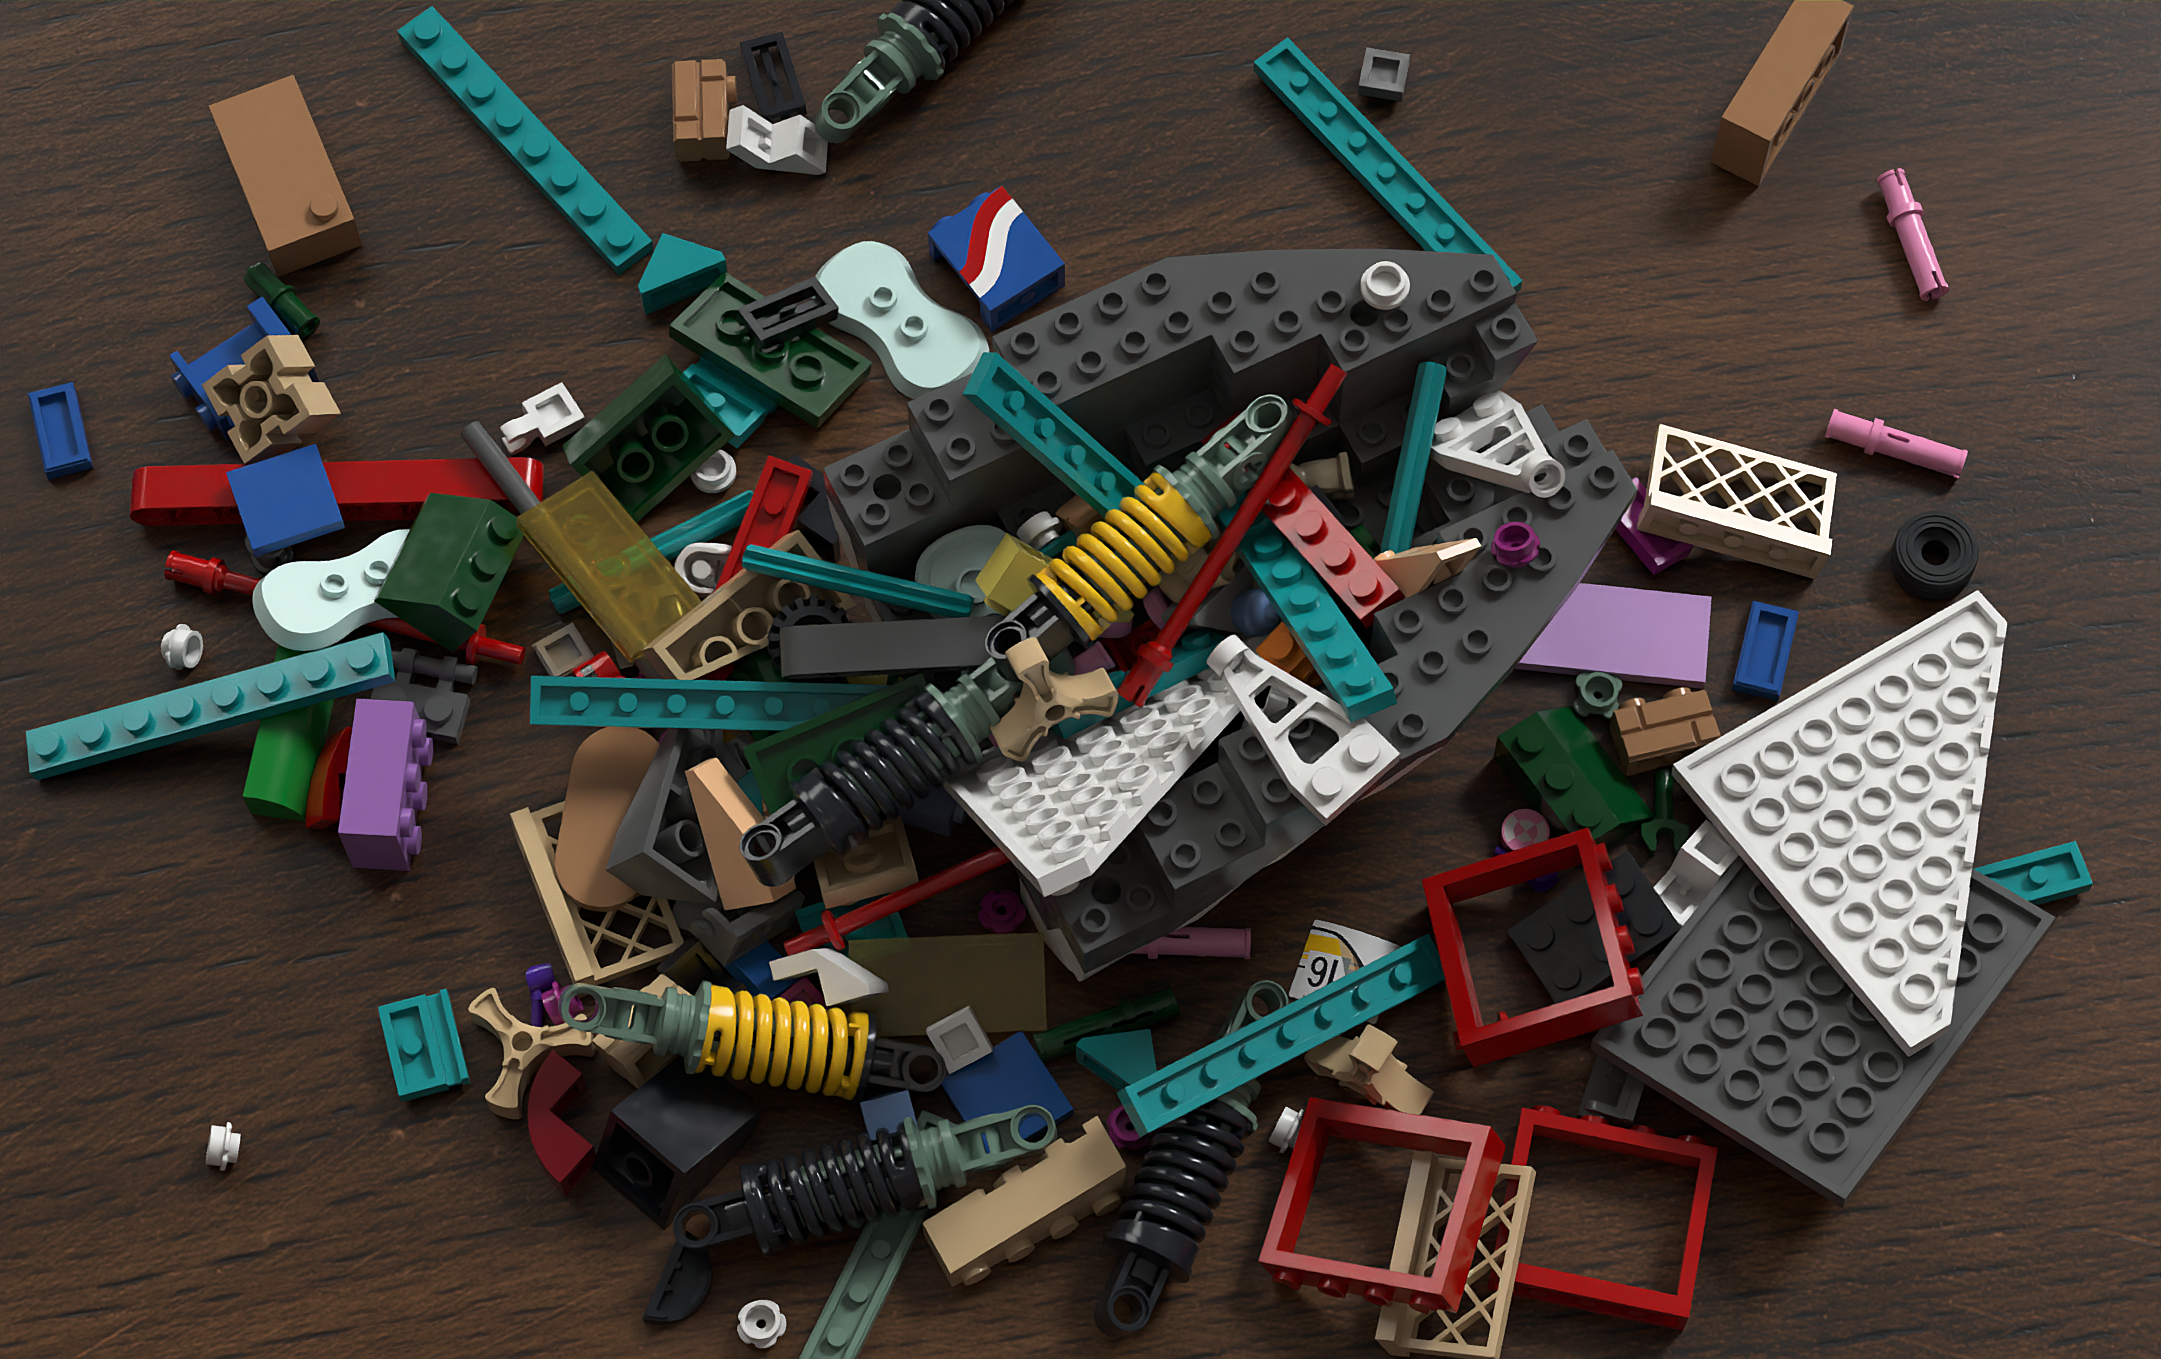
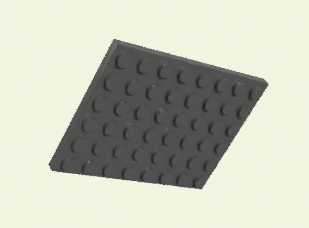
M1738 856L1642 976L1645 994L1639 995L1638 999L1643 1016L1601 1028L1592 1039L1591 1050L1841 1208H1844L2053 928L2056 917L1972 868L1952 1005L1951 1024L1948 1034L1908 1057L1749 866Z

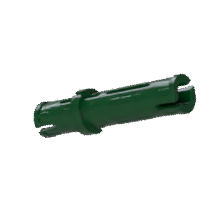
M1167 986L1165 989L1131 1001L1128 997L1118 1000L1119 1005L1075 1019L1040 1033H1033V1040L1041 1061L1046 1063L1048 1060L1076 1051V1044L1081 1038L1137 1031L1147 1025L1173 1016H1179L1180 1010L1172 988Z

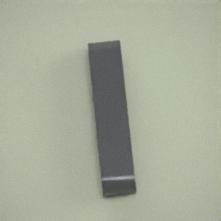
M1007 616L805 625L780 628L781 678L814 679L977 670L991 658L985 648V639L989 630Z

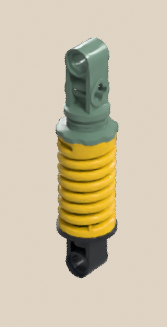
M1268 394L1260 396L1231 423L1217 431L1196 453L1192 451L1185 457V465L1179 467L1178 471L1176 470L1172 473L1163 466L1157 465L1153 469L1154 472L1143 481L1145 485L1135 487V499L1124 497L1120 500L1119 510H1109L1105 514V522H1095L1091 526V535L1081 534L1077 538V547L1067 546L1063 550L1062 557L1064 561L1058 558L1052 559L1049 562V567L1046 565L1035 575L1031 574L1027 581L1034 593L1005 619L994 625L989 630L985 639L987 652L1004 675L1011 681L1023 682L1018 679L1005 653L1012 646L1028 638H1037L1049 662L1074 640L1086 649H1089L1094 645L1093 641L1111 626L1109 623H1115L1119 620V612L1113 606L1114 603L1123 611H1129L1134 604L1127 594L1129 590L1136 598L1143 599L1148 593L1146 586L1141 582L1143 578L1150 586L1155 587L1162 581L1161 575L1155 569L1157 566L1165 574H1171L1175 571L1176 564L1169 557L1171 554L1178 562H1185L1189 559L1190 554L1195 553L1209 540H1214L1218 537L1219 532L1213 519L1224 508L1230 510L1237 504L1236 499L1253 487L1295 421L1285 401L1277 395ZM1226 443L1229 444L1230 450L1224 446ZM1244 466L1249 470V473L1244 472ZM1095 610L1101 615L1099 618H1096L1093 614Z
M702 981L695 996L677 993V988L666 987L661 997H658L656 994L614 987L612 989L576 983L567 987L560 995L558 1001L559 1014L570 1027L579 1031L602 1034L608 1038L639 1044L652 1043L653 1055L664 1057L666 1053L683 1056L685 1073L691 1075L702 1072L707 1064L712 1065L711 1072L714 1076L721 1077L726 1073L729 1064H732L731 1076L734 1080H743L746 1077L748 1067H751L750 1080L753 1083H762L768 1070V1082L771 1086H781L785 1074H787V1087L790 1090H798L802 1086L803 1078L806 1077L805 1089L808 1093L814 1094L819 1091L825 1073L822 1093L829 1097H842L854 1104L860 1103L868 1082L928 1092L936 1089L943 1082L946 1075L945 1061L936 1050L922 1044L877 1037L876 1013L872 1011H865V1013L854 1011L846 1017L845 1013L837 1007L828 1009L826 1012V1009L820 1004H814L808 1008L803 1001L797 1000L789 1005L788 1001L782 997L771 1001L767 995L759 994L752 998L748 991L743 990L733 995L729 988L711 985V982ZM580 993L592 995L596 1004L593 1015L586 1020H575L569 1014L571 999ZM634 1005L633 1013H632V1018H631V1023H630V1026L628 1027L629 1019H630V1014H631V1009H632V1006ZM918 1055H928L932 1061L930 1075L924 1080L914 1081L909 1073L911 1061Z

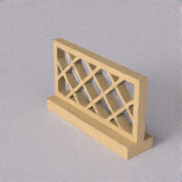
M1660 424L1655 433L1645 502L1639 514L1637 530L1816 579L1831 554L1832 539L1828 537L1837 473ZM1666 442L1682 446L1690 458L1676 464L1665 450ZM1714 456L1725 458L1735 470L1721 477L1708 459ZM1696 465L1710 481V483L1697 489L1683 473ZM1759 468L1771 471L1779 483L1765 489L1753 474V471ZM1672 478L1685 495L1679 497L1659 491V485L1661 482ZM1742 478L1754 495L1740 501L1727 484ZM1807 481L1821 485V496L1809 501L1797 484ZM1717 490L1729 508L1722 509L1708 505L1703 496ZM1784 490L1798 505V508L1786 514L1772 498V496ZM1761 502L1774 520L1768 522L1754 518L1747 509ZM1805 515L1817 529L1816 535L1798 530L1791 521Z
M565 801L530 813L528 807L510 813L513 833L572 984L585 983L596 986L666 960L684 943L669 903L664 898L652 897L646 910L626 903V906L618 909L641 919L632 939L608 930L617 910L607 912L600 927L582 920L579 915L581 907L564 892L555 872L554 849L557 847L558 840L549 837L544 823L562 817ZM656 906H658L662 917L653 914ZM648 922L667 929L672 943L653 949L640 944L639 940ZM586 932L596 935L592 944ZM603 939L627 948L620 962L602 969L600 968L595 954ZM634 951L640 953V955L632 957ZM587 993L578 994L579 998L589 995Z
M1414 1150L1390 1271L1429 1277L1433 1273L1438 1257L1436 1255L1433 1258L1434 1249L1439 1253L1441 1247L1436 1240L1438 1230L1448 1222L1453 1202L1446 1194L1450 1173L1462 1174L1466 1160L1438 1158L1434 1152ZM1500 1165L1494 1186L1504 1179L1520 1181L1517 1195L1502 1207H1499L1491 1196L1489 1203L1495 1212L1484 1219L1479 1238L1501 1221L1504 1222L1510 1232L1508 1242L1491 1255L1480 1239L1478 1240L1477 1247L1486 1259L1469 1271L1464 1290L1476 1307L1453 1324L1443 1310H1437L1436 1312L1448 1328L1432 1340L1416 1339L1419 1323L1434 1311L1429 1310L1428 1314H1424L1410 1308L1408 1304L1394 1301L1389 1307L1382 1306L1375 1340L1390 1355L1409 1357L1410 1352L1464 1359L1500 1358L1536 1171L1533 1167ZM1445 1201L1448 1207L1443 1210V1205ZM1513 1213L1512 1222H1510L1507 1217ZM1504 1260L1503 1267L1501 1270L1498 1264ZM1493 1268L1500 1277L1498 1290L1483 1302H1480L1469 1285ZM1494 1308L1493 1317H1491L1488 1312ZM1484 1316L1491 1326L1487 1347L1467 1345L1460 1333ZM1454 1337L1458 1341V1343H1449Z

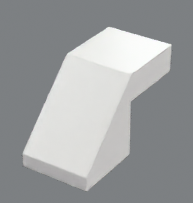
M744 105L729 111L726 149L748 164L759 169L814 175L826 173L828 141L821 138L816 131L815 124L803 116L797 115L771 124Z
M1707 820L1681 847L1670 870L1654 886V889L1681 927L1739 856L1718 829Z
M833 948L812 949L769 962L774 981L797 979L818 972L826 1006L847 1005L889 992L887 982Z

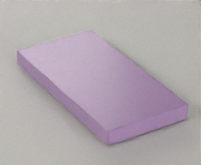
M1579 583L1575 591L1530 647L1515 669L1577 676L1583 672H1604L1609 675H1615L1620 680L1704 689L1712 597Z

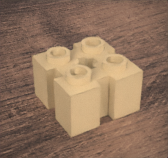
M267 335L241 355L246 365H227L202 384L218 416L231 417L235 427L227 433L244 464L257 463L290 452L302 443L298 434L316 433L341 414L325 383L312 382L308 372L315 365L298 335Z

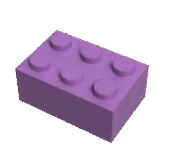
M356 699L338 829L339 837L353 868L410 871L412 855H419L422 832L421 827L416 826L418 810H425L427 783L422 782L424 766H431L433 740L432 738H427L426 720L420 719L414 702Z

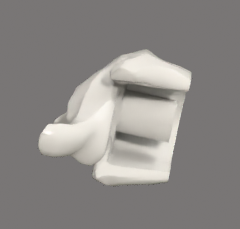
M694 543L686 546L674 564L675 579L680 587L699 598L706 599L716 589L732 546L718 543Z

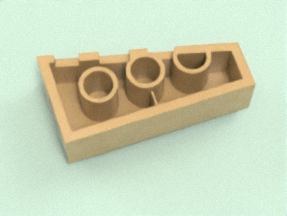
M799 530L786 534L770 547V549L822 560ZM743 568L641 651L663 679L694 680L768 646V634L775 617H777L783 607L790 605L798 598L802 597V600L809 599L810 596H818V599L823 601L828 598L834 601V606L839 609L842 607L844 610L857 604L846 593L755 573Z
M1098 1116L1082 1125L1087 1134L1074 1142L1065 1143L1060 1138L1045 1147L1046 1153L1037 1160V1164L1033 1167L1028 1168V1166L1016 1165L1001 1174V1177L993 1184L995 1190L989 1194H986L984 1189H977L922 1222L924 1237L952 1287L961 1282H964L965 1285L974 1284L991 1272V1266L1005 1259H1008L1009 1262L1018 1261L1035 1249V1243L1050 1235L1053 1239L1066 1236L1078 1227L1079 1223L1077 1221L1094 1212L1096 1216L1105 1215L1122 1203L1121 1198L1126 1196V1165Z

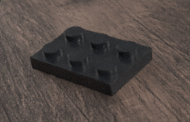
M1627 850L1611 861L1613 870L1605 872L1608 885L1616 884L1622 900L1624 911L1617 913L1616 916L1619 927L1627 925L1634 945L1635 953L1627 955L1631 968L1670 942L1681 929V926ZM1586 878L1507 930L1556 1004L1593 993L1613 980Z

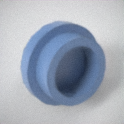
M1252 588L1239 594L1234 599L1231 607L1233 624L1247 636H1265L1272 631L1280 618L1262 589Z

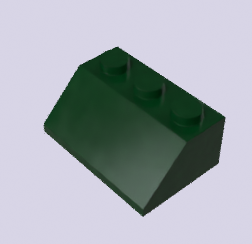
M665 354L562 447L569 464L632 527L733 438L735 434L696 385Z
M430 493L411 526L374 602L453 652L478 631L529 525L489 499Z
M1572 706L1535 712L1497 736L1493 758L1530 808L1540 813L1546 819L1550 835L1553 838L1589 828L1596 845L1604 842L1606 849L1639 830L1643 823L1651 822L1654 819L1653 813ZM1580 864V865H1577V866H1574V867L1577 869L1578 867H1580V866L1583 865V864Z

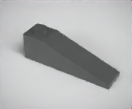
M668 728L617 831L606 868L607 872L639 894L710 905L716 901L718 887L685 771L712 758H717L724 766L723 730Z

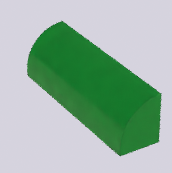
M338 641L337 643H335V644H333V645H331V646H329V647H332V646H335V645H339V644H342V643H341L340 641ZM278 644L274 662L317 650H291ZM335 699L260 720L243 793L244 801L251 814L306 821V805L310 781L315 764L325 744Z

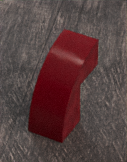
M552 1050L544 1060L533 1081L528 1101L527 1119L531 1141L540 1164L548 1179L566 1197L592 1169L596 1152L593 1145L561 1120L562 1116L587 1090V1086L582 1073Z

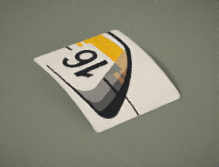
M1315 920L1289 991V997L1300 999L1401 947L1361 931ZM1379 1015L1367 1020V1022L1375 1024Z

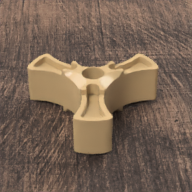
M1036 637L1021 641L1006 651L1005 654L1018 679L1023 681L1021 695L1014 699L1016 704L1001 718L997 725L989 727L1005 756L1017 761H1026L1029 758L1032 747L1040 736L1046 737L1049 728L1067 718L1080 719V715L1096 714L1104 717H1111L1118 702V692L1104 668L1081 675L1069 676L1068 672L1061 675L1049 670V660Z
M495 988L484 991L468 1008L474 1024L492 1032L500 1040L504 1048L503 1069L500 1077L493 1088L485 1095L490 1110L496 1115L510 1119L522 1118V1100L525 1088L529 1085L531 1077L540 1069L552 1050L561 1057L570 1055L593 1057L595 1054V1046L592 1043L594 1038L591 1032L576 1030L567 1023L553 1027L548 1025L535 1027L524 1024L505 1010ZM579 1014L574 1019L586 1020L587 1017L584 1014Z
M1367 1025L1361 1036H1355L1354 1040L1338 1035L1309 1050L1304 1056L1308 1066L1317 1075L1340 1080L1338 1084L1341 1087L1346 1086L1365 1096L1372 1105H1376L1378 1102L1386 1110L1421 1115L1434 1094L1433 1090L1409 1075L1405 1071L1408 1066L1392 1055L1391 1052L1398 1042L1371 1025Z

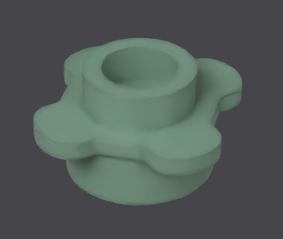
M1583 672L1577 676L1575 684L1579 689L1578 699L1574 701L1573 705L1575 712L1582 717H1586L1589 714H1598L1610 720L1613 711L1618 710L1619 706L1617 696L1618 692L1622 689L1620 678L1604 672ZM1599 692L1602 694V698L1596 699L1593 694Z

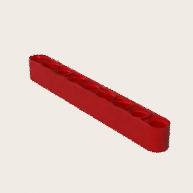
M478 458L322 462L343 521L415 520L426 497L430 493L489 499L514 516L522 517ZM507 458L543 505L544 465L532 458ZM250 464L147 466L135 469L132 472L130 519L146 526L243 524L226 472Z

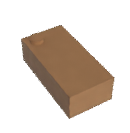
M1794 0L1724 112L1711 163L1757 186L1760 185L1839 57L1852 15L1853 5L1843 0Z
M294 75L209 105L218 133L277 277L362 246L354 217Z

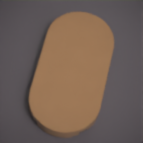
M606 727L598 730L580 745L573 759L555 853V872L561 887L569 895V898L578 906L590 911H615L626 906L627 902L640 895L606 871L617 831L660 746L650 734L638 728Z

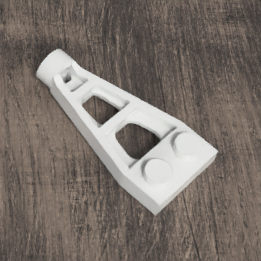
M1501 390L1479 397L1472 407L1455 417H1449L1436 423L1429 457L1448 470L1526 493L1532 492L1541 498L1555 495L1564 484L1565 470L1563 466L1548 455L1522 405ZM1508 431L1511 433V436L1481 454L1475 452ZM1527 451L1529 452L1528 454L1511 463L1510 465H1505L1513 459L1517 458L1518 456L1522 455L1523 453ZM1546 473V477L1542 481H1534L1536 475Z
M1231 635L1223 640L1208 657L1207 664L1222 678L1223 683L1289 791L1325 826L1399 762L1400 753L1364 718L1351 723L1339 703L1257 656L1236 635ZM1242 664L1245 665V669L1241 673L1234 674ZM1268 686L1277 687L1297 704L1278 723L1270 722L1254 700ZM1304 719H1313L1335 731L1339 738V742L1313 764H1307L1300 760L1288 738L1289 732Z

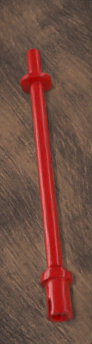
M1331 363L1306 404L1296 397L1294 398L1292 404L1300 410L1299 415L1155 641H1150L1146 645L1141 644L1137 649L1136 653L1139 654V657L1120 687L1116 689L1123 698L1130 702L1133 701L1136 706L1143 708L1144 702L1163 672H1170L1174 666L1171 662L1173 658L1172 649L1317 422L1323 426H1330L1332 420L1322 414L1348 373Z
M175 550L171 551L165 567L172 568V570L164 571L166 580H174L201 587L204 593L216 595L218 592L228 589L253 596V591L261 580L260 578L230 571L223 559L213 557L209 561L182 554ZM385 618L364 624L439 644L400 618ZM481 624L478 631L457 648L465 651L466 662L470 665H476L480 655L517 665L522 664L525 656V647L486 637L484 624Z
M996 846L838 918L827 909L821 913L822 925L784 941L785 950L788 956L832 942L835 949L840 951L846 946L845 935L1011 860Z

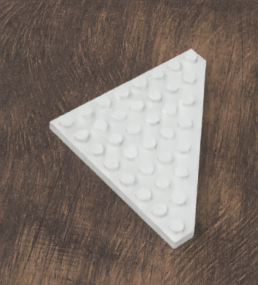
M1978 590L1674 763L1671 775L1908 1057L1948 1034L1951 1024L1952 1005L1970 890L1969 885L1986 777L1985 772L2002 664L2003 645L2007 628L2005 619Z
M1279 618L1278 623L1275 625L1272 631L1282 622L1281 618ZM1271 632L1261 637H1252L1244 634L1235 635L1254 654L1261 657L1255 649ZM1242 664L1234 674L1241 673L1245 669V665ZM1210 667L1147 698L1143 708L1133 705L1066 739L1048 729L1047 736H1040L1032 747L1029 758L1026 761H1017L1005 756L999 747L995 748L993 746L982 751L983 760L978 764L974 763L965 770H961L956 777L948 776L941 770L940 772L945 778L943 786L1044 897L1050 894L1053 896L1063 895L1077 888L1080 880L1091 876L1241 710L1223 683L1222 678Z

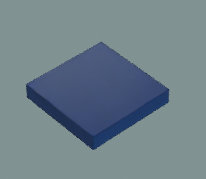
M316 444L226 472L255 557L345 528Z
M1022 1031L993 1047V1052L948 1074L939 1085L962 1122L989 1114L1004 1113L1027 1105H1039L1047 1109L1051 1113L1056 1125L1074 1114L1073 1107ZM1039 1117L1028 1118L1021 1125L1020 1136L1029 1142L1046 1132L1048 1124ZM982 1134L986 1153L989 1154L990 1149L986 1135Z

